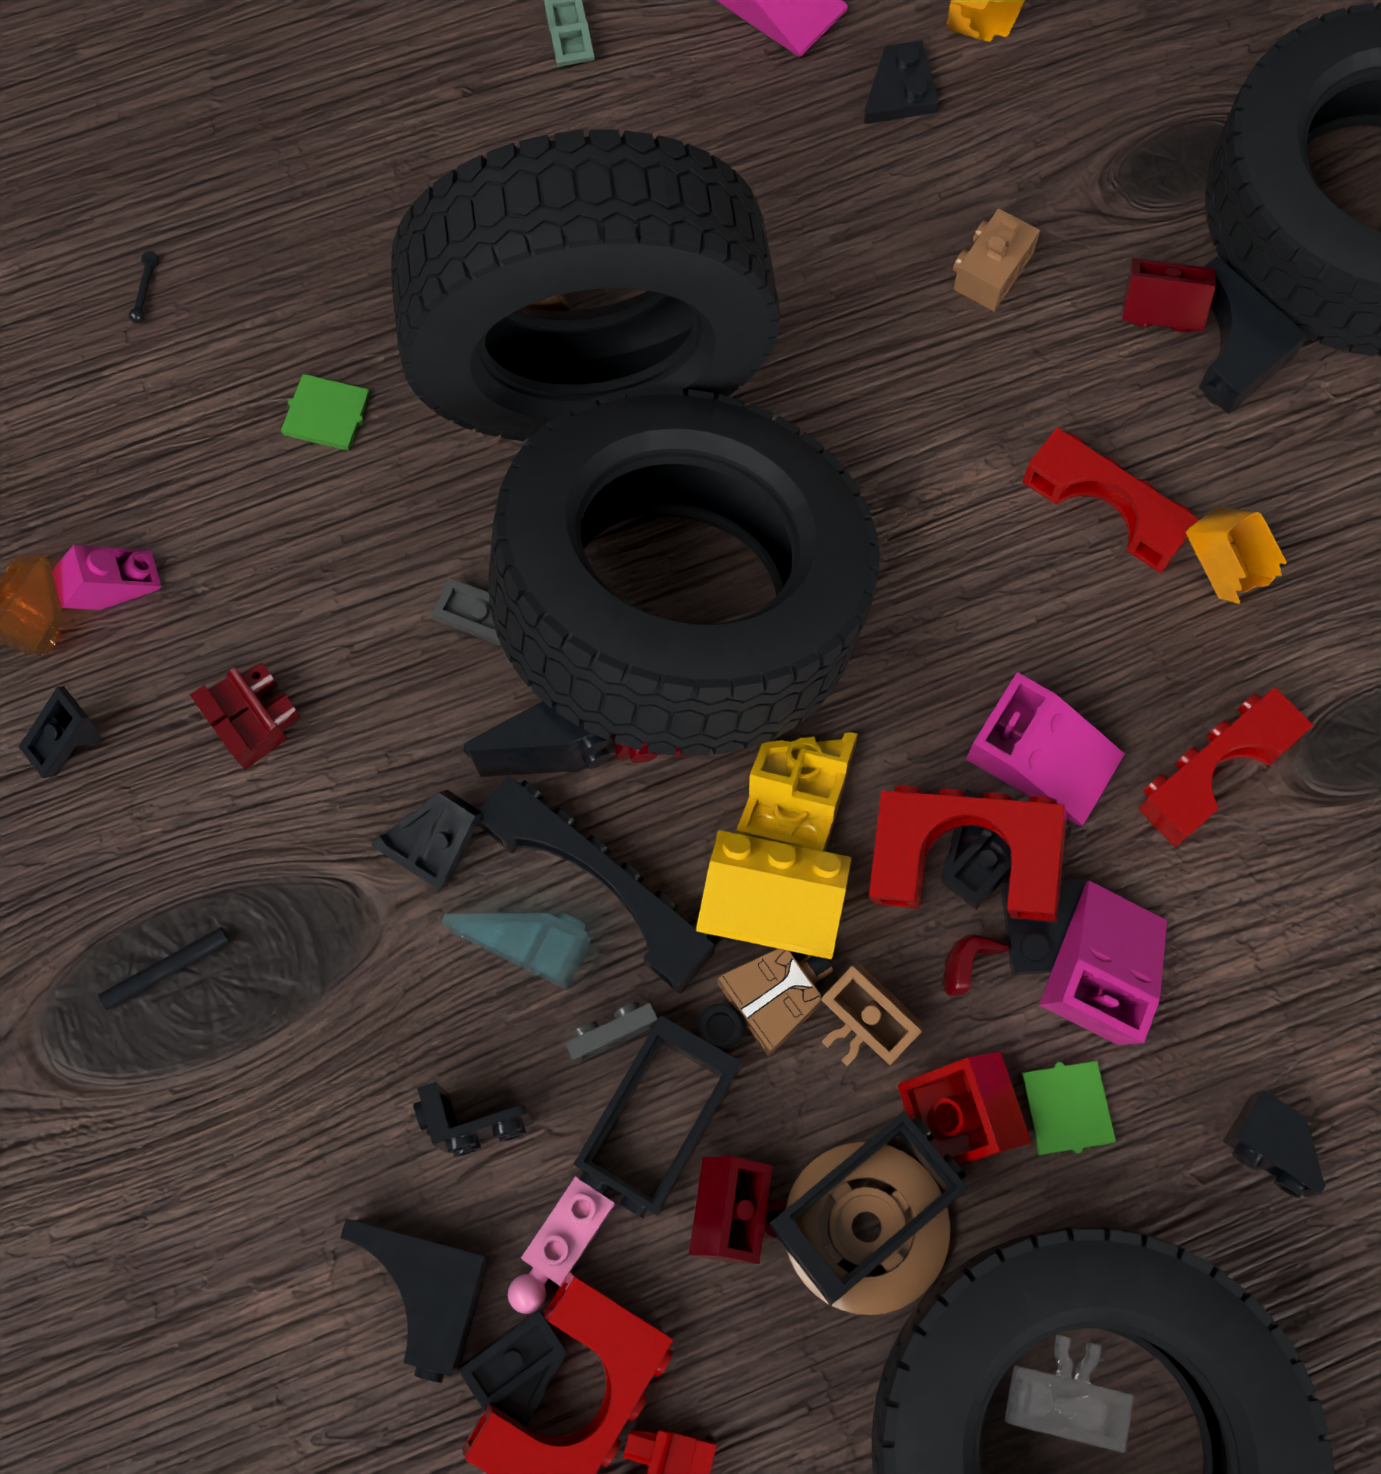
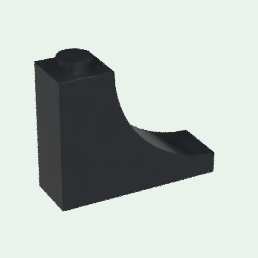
M1216 256L1205 267L1215 268L1216 287L1211 308L1214 311L1220 329V351L1218 358L1209 366L1199 388L1212 404L1220 406L1229 414L1291 361L1308 335Z
M346 1219L340 1238L353 1242L374 1255L391 1274L401 1293L408 1327L407 1348L403 1363L416 1367L414 1376L433 1382L442 1383L444 1375H458V1367L461 1365L491 1257Z

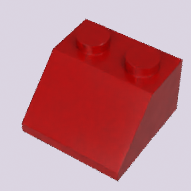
M1001 1052L967 1057L897 1084L909 1118L912 1119L914 1116L920 1118L934 1136V1139L930 1142L942 1157L949 1154L960 1166L1032 1144Z

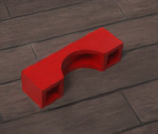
M1058 427L1029 462L1022 483L1056 505L1077 496L1095 497L1111 504L1122 515L1128 529L1126 551L1160 574L1163 573L1187 541L1188 537L1185 531L1200 520L1192 515L1191 511L1183 504L1167 499L1158 493L1149 482L1130 475L1121 469L1115 460L1107 456H1101L1087 447L1081 438L1071 433L1067 434Z
M1276 687L1263 698L1257 692L1253 694L1237 709L1242 715L1233 724H1230L1226 719L1223 720L1206 736L1211 742L1201 751L1193 746L1174 764L1179 769L1174 775L1168 779L1162 773L1143 790L1147 799L1138 810L1175 848L1219 809L1212 790V777L1217 764L1232 758H1250L1270 766L1314 726Z

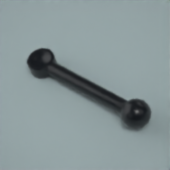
M152 251L145 252L141 257L144 270L135 307L129 312V319L135 324H139L145 319V314L142 310L152 269L159 264L156 253Z

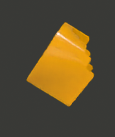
M951 0L947 30L987 42L992 41L995 35L1008 37L1025 0Z
M1216 507L1185 531L1219 599L1240 604L1237 596L1238 592H1247L1257 586H1268L1276 576H1282L1279 564L1286 565L1287 562L1266 521L1259 512Z

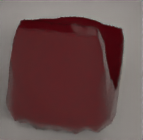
M975 934L966 935L961 940L954 942L944 963V992L948 996L965 995L971 988V971L975 954H1001L1009 951L1010 947L1007 944Z

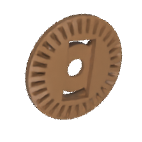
M866 1142L848 1143L834 1147L813 1160L801 1172L792 1186L787 1198L786 1209ZM885 1145L799 1217L795 1223L838 1278L842 1280L849 1274V1272L838 1266V1263L843 1258L858 1266L936 1200L942 1192L930 1173L917 1160L901 1150ZM864 1178L881 1181L894 1188V1193L888 1195L879 1189L869 1187L852 1190L848 1181ZM947 1207L879 1264L885 1270L883 1275L864 1277L831 1306L854 1314H885L899 1310L923 1295L936 1280L947 1257L950 1243V1220ZM870 1212L881 1223L880 1235L873 1242H862L853 1234L852 1222L859 1213ZM787 1251L789 1260L804 1285L814 1295L829 1304Z

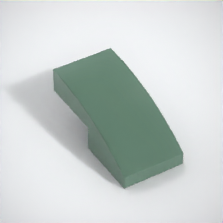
M544 0L557 67L594 61V53L582 0Z

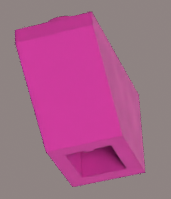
M73 545L51 571L61 608L101 610L158 591L161 588V582L151 550Z

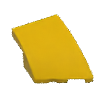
M848 732L844 733L842 739L816 742L814 736L799 738L792 742L780 740L762 743L750 773L749 798L737 826L736 834L825 852L847 780L857 741V733Z

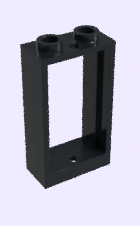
M660 1015L574 1162V1165L583 1171L579 1180L601 1194L604 1193L607 1186L623 1195V1198L619 1204L643 1219L648 1211L658 1216L740 1072L742 1062ZM662 1044L719 1076L720 1080L654 1196L651 1198L596 1165L594 1161Z
M903 1111L769 1224L771 1231L830 1306L968 1189L962 1181L966 1177L963 1169L949 1154H946L944 1157L939 1154L930 1143L934 1139L933 1134L917 1116L910 1119ZM899 1135L945 1192L840 1280L796 1225L795 1221Z

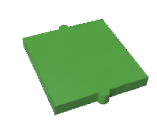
M303 374L294 398L288 400L290 408L281 433L285 436L350 451L358 427L364 424L362 416L371 394L370 390Z
M1097 1061L1064 1066L1062 1062H1058L1053 1068L1021 1074L1039 1156L1070 1150L1074 1154H1079L1083 1151V1148L1116 1143Z

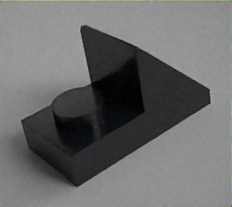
M59 686L51 695L19 748L40 776L47 778L57 776L76 746L100 743L102 739L89 717L64 686Z

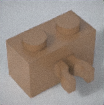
M998 208L989 222L983 220L977 228L972 240L974 245L969 251L963 249L956 259L952 269L953 272L957 273L953 290L995 312L1034 254L1040 230Z
M858 961L820 999L846 1023L842 1027L833 1029L821 1041L827 1048L835 1039L845 1038L851 1030L857 1034L849 1043L850 1051L841 1059L846 1066L856 1058L860 1050V1044L863 1041L891 1065L923 1031L925 1026Z

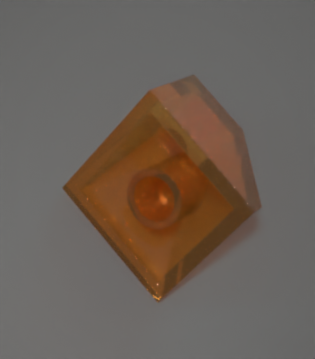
M42 555L13 557L0 578V643L27 655H42L44 651H50L57 643L61 634L58 627L64 619L49 559Z

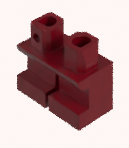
M263 663L248 669L242 674L234 666L227 673V678L215 686L207 689L204 685L189 694L231 755L244 770L287 740L282 731L300 717L284 693L266 706L261 703L259 698L278 686Z

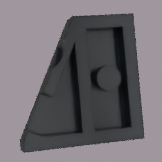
M446 789L426 801L417 811L404 817L399 821V824L387 833L377 837L371 846L437 890H441L449 885L483 812Z

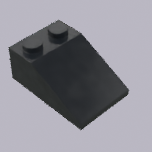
M544 701L464 743L480 777L576 772L586 766L588 769H593L604 764L610 758V753L615 751L613 736L608 741L584 730L585 720L578 727L556 712V705L550 708Z

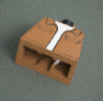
M776 949L723 974L718 978V987L732 1007L740 1013L744 1024L769 1057L821 1006L822 1001L820 999L822 996L814 985L831 974L833 968L826 958L808 955L797 963L788 950Z

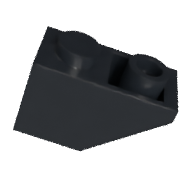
M1266 1090L1250 1095L1223 1140L1225 1144L1234 1149L1232 1155L1249 1168L1258 1170L1261 1167L1276 1177L1274 1184L1295 1198L1321 1195L1325 1188V1183L1307 1118Z

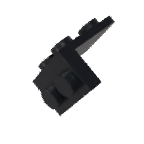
M437 1082L417 1088L421 1101L414 1103V1111L421 1131L426 1130L427 1134L431 1136L434 1146L445 1153H453L454 1157H461L482 1149L480 1142L493 1137L499 1138L500 1142H506L527 1134L525 1127L534 1124L532 1113L525 1105H520L458 1126L450 1095Z

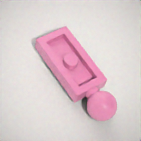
M576 1176L521 1257L524 1262L533 1268L529 1274H522L516 1277L508 1289L509 1303L519 1313L531 1314L542 1307L546 1299L545 1283L547 1280L550 1279L558 1286L562 1284L568 1272L573 1270L615 1206L614 1202L580 1181Z

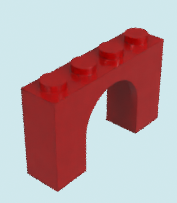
M896 786L894 791L881 790L869 897L875 905L920 909L925 862L933 844L943 834L952 829L962 826H978L999 835L1011 850L1012 863L1007 904L1010 917L1057 922L1067 819L1065 805L1057 804L1056 799L1046 796H1032L1029 798V802L1013 801L1011 796L994 792L985 793L983 798L966 797L965 792L954 789H941L938 795L922 794L919 788L912 786Z
M568 1272L543 1316L549 1323L586 1345L599 1356L605 1372V1393L597 1413L585 1426L573 1433L563 1436H547L529 1429L489 1403L462 1447L464 1459L487 1474H596L601 1465L605 1468L608 1467L617 1454L621 1444V1440L617 1437L626 1421L633 1422L642 1411L647 1399V1395L643 1392L652 1376L659 1377L668 1366L673 1354V1350L669 1348L673 1339L573 1273Z

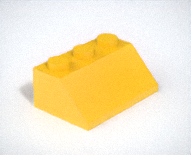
M718 830L709 863L696 931L832 960L852 857Z

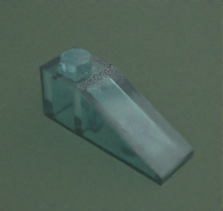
M548 913L445 914L441 921L447 931L566 990L591 943L588 933L583 931L586 925L565 913H562L559 918Z

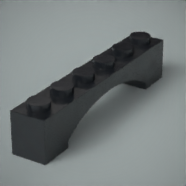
M508 776L478 809L483 812L478 822L479 827L511 854L517 847L546 852L575 864L599 880L625 906L639 927L649 950L643 957L645 966L680 994L714 954V944L710 941L713 935L697 932L698 921L692 919L688 923L675 912L678 909L677 904L660 890L653 894L641 884L644 878L626 862L619 866L607 856L610 850L598 838L590 834L586 839L574 829L577 823L559 807L552 811L541 802L544 796L531 783L523 780L519 784L512 777Z

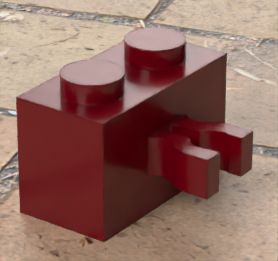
M1132 258L1122 301V321H1129L1132 325L1138 327H1149L1151 325L1167 326L1174 331L1183 333L1191 332L1192 330L1204 331L1216 287L1215 268Z
M735 1156L703 1157L688 1255L726 1263L760 1264L763 1237L778 1239L769 1228L768 1221L765 1220L766 1213L770 1211L783 1212L786 1210V1202L768 1200L773 1165Z

